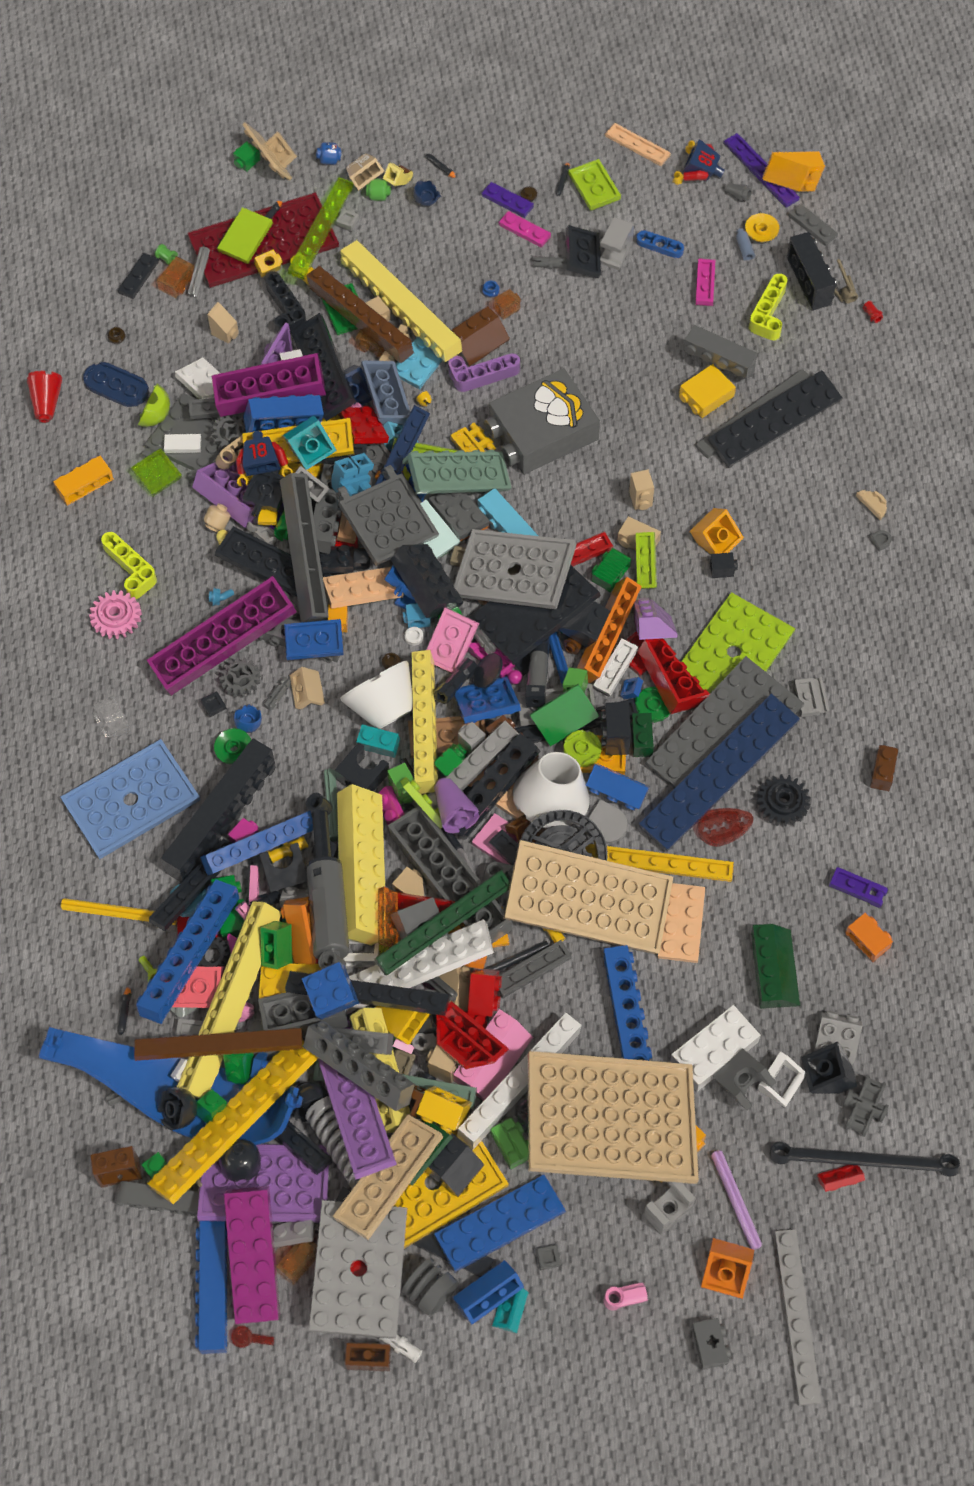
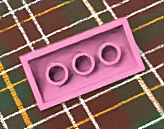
M500 1009L488 1024L486 1030L506 1045L509 1050L494 1064L465 1069L460 1065L453 1074L455 1083L477 1087L476 1096L483 1101L507 1077L533 1039L531 1034L516 1019Z

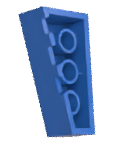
M320 395L254 397L248 399L243 418L246 433L273 428L291 427L292 425L298 426L312 416L321 422L324 413Z

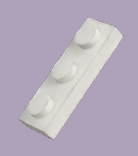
M621 639L605 665L600 678L594 683V688L611 696L639 650L638 646Z

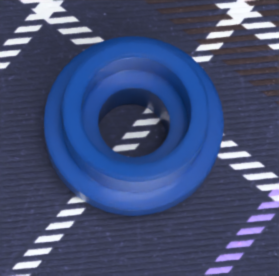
M489 280L483 285L482 291L487 297H495L499 294L500 287L495 281Z

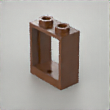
M133 1146L90 1155L93 1176L101 1188L117 1185L123 1181L131 1182L142 1179L140 1159Z

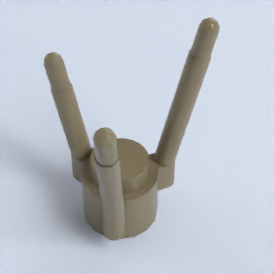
M837 259L847 286L842 288L841 294L835 289L834 294L841 302L845 301L849 304L858 299V294L855 291L851 276L846 275L840 259Z

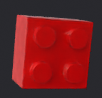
M475 968L472 971L468 1014L493 1016L495 1011H498L501 996H497V992L502 986V976H499V970Z

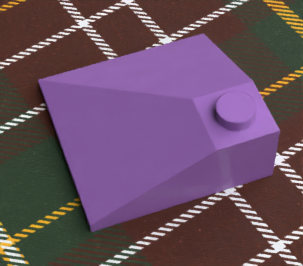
M285 323L273 337L270 344L266 345L261 365L280 361V353L293 351L289 324Z

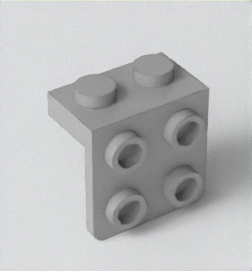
M834 1011L821 1012L820 1027L814 1051L838 1041L851 1065L854 1064L862 1031V1021L853 1015L842 1017L838 1016L839 1013Z

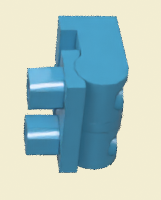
M365 453L335 461L331 483L336 493L338 492L337 489L345 486L350 497L371 488L369 484L371 477L368 473L373 470L374 464Z

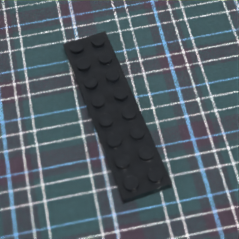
M318 313L292 330L291 333L297 349L301 350L302 356L318 354L326 395L320 396L324 413L323 418L328 421L356 403V399L325 320Z
M821 370L711 435L708 441L729 468L841 401L843 397L824 371Z

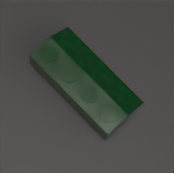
M775 924L753 925L751 938L760 1009L800 1006L791 930Z

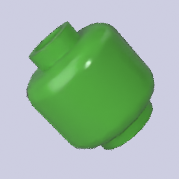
M375 178L366 185V196H369L371 200L385 201L387 195H391V185H388V182L384 179Z

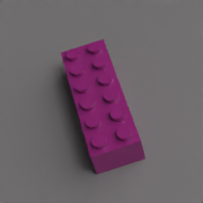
M317 353L211 375L215 405L220 417L245 412L248 399L254 397L326 395L322 367Z
M269 1186L228 1189L224 1193L235 1324L279 1320L280 1305Z

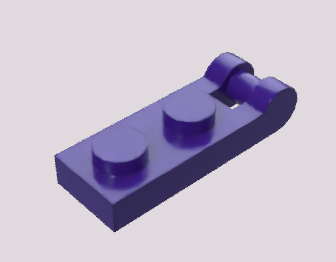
M839 867L836 868L829 887L868 902L877 908H881L883 896H886L888 892L885 886ZM871 890L876 893L875 896L869 894Z

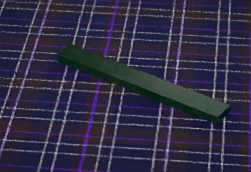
M502 870L497 872L374 958L383 974L387 976L505 893L510 888L509 880Z

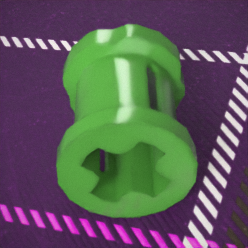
M161 244L155 251V257L163 259L167 265L171 266L177 260L178 253L169 250L166 245Z

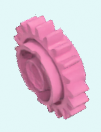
M115 590L112 591L111 596L107 592H105V598L98 596L100 602H93L94 607L90 608L92 614H89L91 625L95 628L96 633L100 632L102 637L107 634L109 639L112 638V635H115L116 639H119V634L126 637L127 631L131 634L133 633L132 627L138 628L137 622H141L140 615H142L139 602L136 601L135 597L131 598L130 593L124 596L123 591L116 595Z

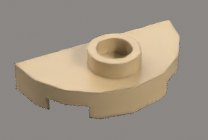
M862 490L857 492L856 497L881 520L885 516L887 509L886 500L883 495L877 491Z

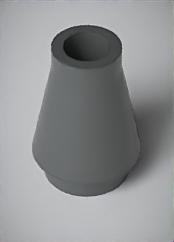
M729 182L726 186V192L742 202L748 201L752 195V189L748 185Z

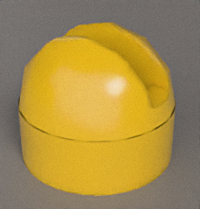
M424 391L417 396L416 401L421 406L426 407L428 406L426 402L431 403L432 398L427 391Z

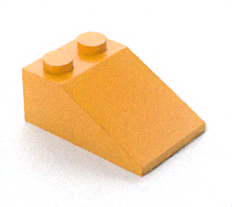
M772 152L762 178L765 181L799 192L815 191L825 164L820 152Z

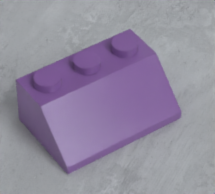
M649 598L635 600L634 624L639 640L677 638L673 620L666 611L653 600H649Z

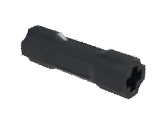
M465 658L457 666L455 672L435 690L434 697L437 702L447 704L464 682L473 676L478 666L474 660Z

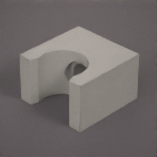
M615 217L613 218L600 242V246L605 248L600 258L602 265L616 270L620 269L632 247L634 224Z
M672 1182L671 1187L657 1201H651L646 1205L644 1216L662 1236L693 1208L696 1198L682 1183ZM671 1206L674 1209V1213L667 1214L663 1208Z

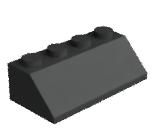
M693 325L684 339L683 350L688 354L695 355L737 376L746 379L753 376L757 352L696 325Z
M286 992L258 999L264 1031L302 1028V1038L306 1037L308 1026L320 1021L328 1023L331 1027H349L345 1010L322 1020L316 1017L308 995Z

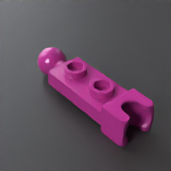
M471 642L468 652L481 661L488 655L485 648H482L478 642ZM496 648L494 653L499 655L503 662L499 677L502 678L507 675L511 684H519L522 681L521 672L512 670L515 664L513 665Z

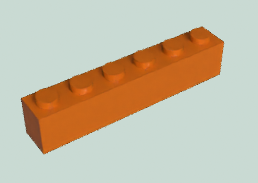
M628 577L616 583L605 608L610 610V613L595 643L586 647L577 666L579 669L587 670L588 683L600 678L642 587Z

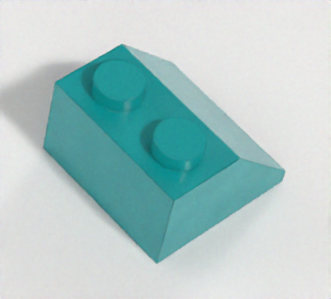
M314 416L283 435L305 470H308L337 451L320 421Z

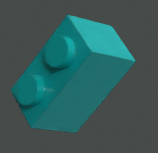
M362 724L356 743L359 742L364 745L365 751L395 758L400 744V737L398 733Z

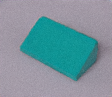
M521 1289L497 1307L492 1326L517 1333L529 1292Z

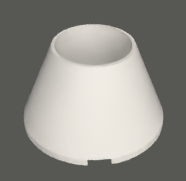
M403 661L379 673L376 677L361 683L341 696V701L378 729L413 711V695L408 662Z
M552 752L544 755L521 774L513 787L514 804L518 810L520 809L526 815V819L530 822L544 813L555 810H571L585 816L589 808V794L580 765L573 757L565 753ZM559 820L548 823L544 827L550 828L557 825L571 826L574 822Z

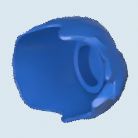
M250 704L244 705L242 710L238 709L234 713L235 726L246 733L255 732L262 722L261 711Z

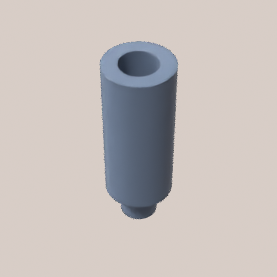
M740 228L737 230L736 239L743 260H752L755 258V253L747 232Z

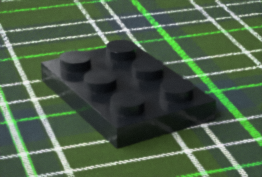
M571 225L567 226V271L594 278L600 277L599 233Z

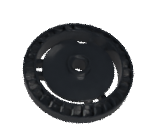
M571 810L549 811L538 816L526 827L520 840L530 843L533 839L536 840L535 844L560 850L564 849L568 852L592 857V853H588L585 847L593 841L595 858L606 861L608 858L607 845L601 830L588 817ZM559 820L571 821L582 827L579 831L571 826L557 825L548 828L539 837L535 836L542 827ZM586 831H587L588 834L590 835V838H588V839H587V838L585 837V835L583 834V833H585Z

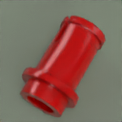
M867 301L862 308L870 316L872 322L878 323L883 319V312L878 310L872 301Z

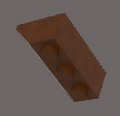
M488 306L451 330L461 340L462 352L457 355L462 357L469 367L510 340L499 316Z

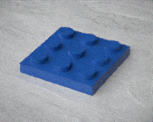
M508 677L498 678L492 685L483 689L475 684L460 687L454 696L465 724L521 711L520 703Z

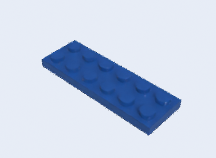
M544 1174L434 1233V1237L453 1271L457 1272L565 1213V1208Z

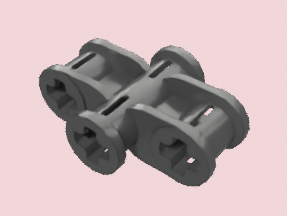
M867 1075L860 1095L854 1093L852 1089L849 1090L843 1106H850L854 1109L845 1129L851 1128L862 1133V1136L865 1137L872 1117L879 1119L881 1123L883 1122L889 1105L884 1106L878 1102L887 1083L877 1082Z

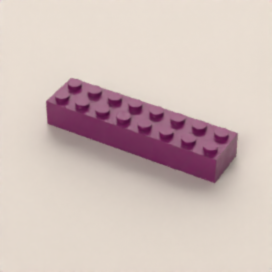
M272 576L147 659V662L164 688L172 696L297 611Z

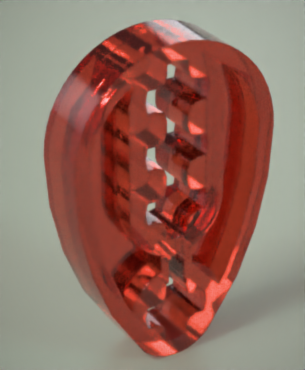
M734 808L710 810L699 820L698 834L702 841L710 846H724L739 839L751 828L753 816L750 812ZM742 817H744L745 820L749 819L747 824H744V822H740ZM723 822H726V824H730L729 829L721 827L723 825ZM715 824L717 825V827H720V830L718 832L716 831V829H713V826ZM704 827L712 829L710 831V834H707V832H703Z

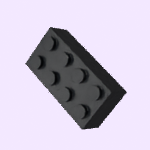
M810 231L790 237L787 260L812 311L831 306L835 297L834 292L837 282L830 274L829 265L824 262L822 251H819L817 248L816 239L812 237Z
M428 544L402 545L394 556L391 557L392 563L426 618L438 617L442 614L444 608L451 610L457 606L459 608L464 603Z

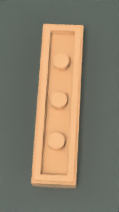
M616 123L606 132L605 137L659 166H662L670 156V152Z

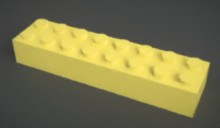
M351 784L337 792L338 853L343 870L348 938L372 946L387 938L382 795Z

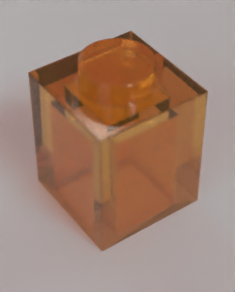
M508 289L493 298V309L504 320L520 310L521 299L517 293Z

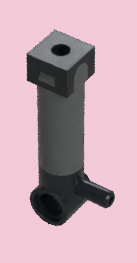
M549 637L530 652L528 683L525 693L526 707L540 708L546 704V683L550 650Z

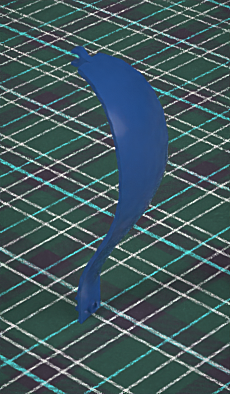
M49 1027L39 1053L40 1059L69 1065L86 1072L160 1124H162L160 1119L164 1118L162 1112L158 1113V1099L163 1091L177 1087L178 1082L171 1077V1074L179 1061L184 1059L168 1058L135 1061V1047ZM220 1067L211 1089L225 1099L228 1104L245 1085L227 1081L225 1068ZM251 1076L247 1083H249L253 1079ZM290 1086L240 1138L259 1145L269 1142L283 1133L293 1109L301 1107L303 1098L301 1096L297 1098L299 1088ZM196 1114L195 1120L189 1126L172 1131L193 1139L207 1123Z

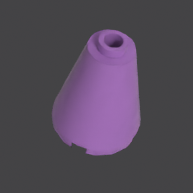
M441 778L436 782L434 790L444 830L448 833H458L460 828L465 827L468 829L475 824L480 816L478 808L450 778Z

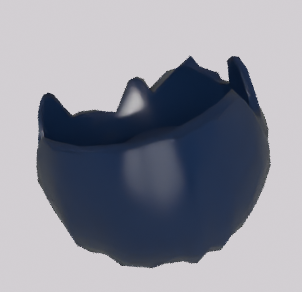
M418 181L415 184L413 196L418 204L431 206L441 197L440 191L436 190V186L431 181Z

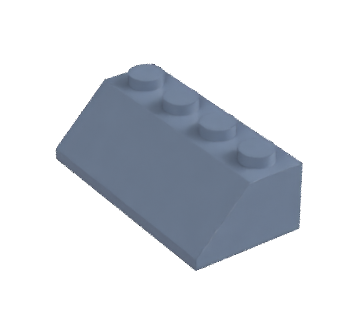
M361 361L378 420L383 425L389 421L404 426L410 414V408L395 362Z

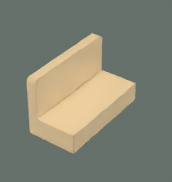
M301 667L290 675L295 708L303 709L310 703L317 705L325 703L318 671Z

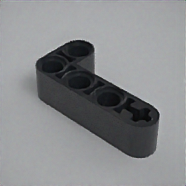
M270 271L265 275L266 289L282 311V314L278 315L274 321L276 333L287 323L289 324L291 335L292 330L306 322V313L280 274L276 271Z

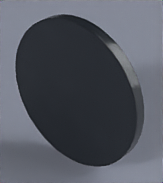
M495 653L489 654L478 663L473 675V682L477 687L481 689L487 688L497 680L503 665L502 658Z

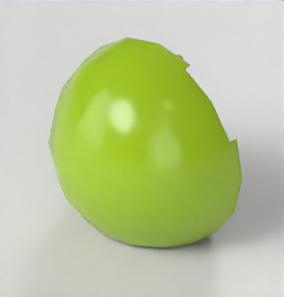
M158 383L153 386L154 389L142 414H140L139 426L154 427L164 421L169 413V395Z

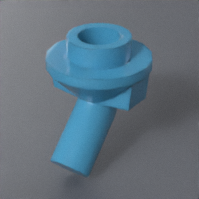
M213 588V591H209V602H212V606L220 605V601L232 597L234 591L229 589L221 593V589Z

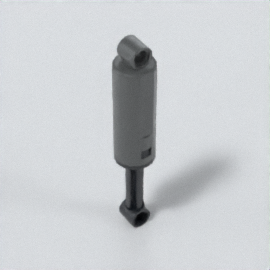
M313 793L306 800V807L311 811L315 846V859L310 860L306 865L313 955L318 959V964L322 969L338 962L342 963L346 968V962L343 958L349 954V938L341 861L331 857L328 816L332 811V804L320 793Z

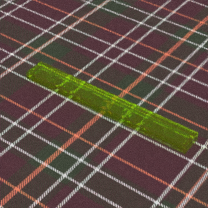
M338 177L288 268L287 274L304 280L354 187L353 182Z

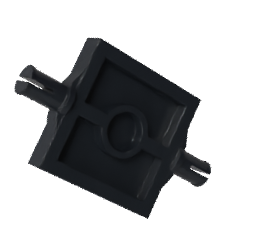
M280 470L252 476L242 499L244 503L255 506L251 513L253 517L258 518L261 509L278 511L283 501L280 480L284 477L278 474Z

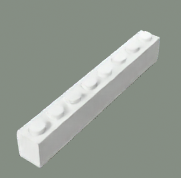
M565 1013L531 1051L562 1054L580 1034L582 1025ZM528 1054L458 1128L457 1137L472 1150L528 1091Z

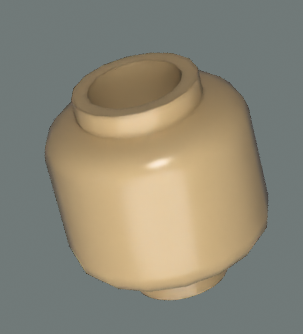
M219 503L217 506H209L204 516L205 526L215 532L224 530L231 517L227 511L228 508Z

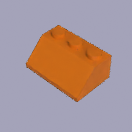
M309 897L285 900L284 907H281V914L287 923L292 924V957L294 963L316 964L318 959L313 955Z

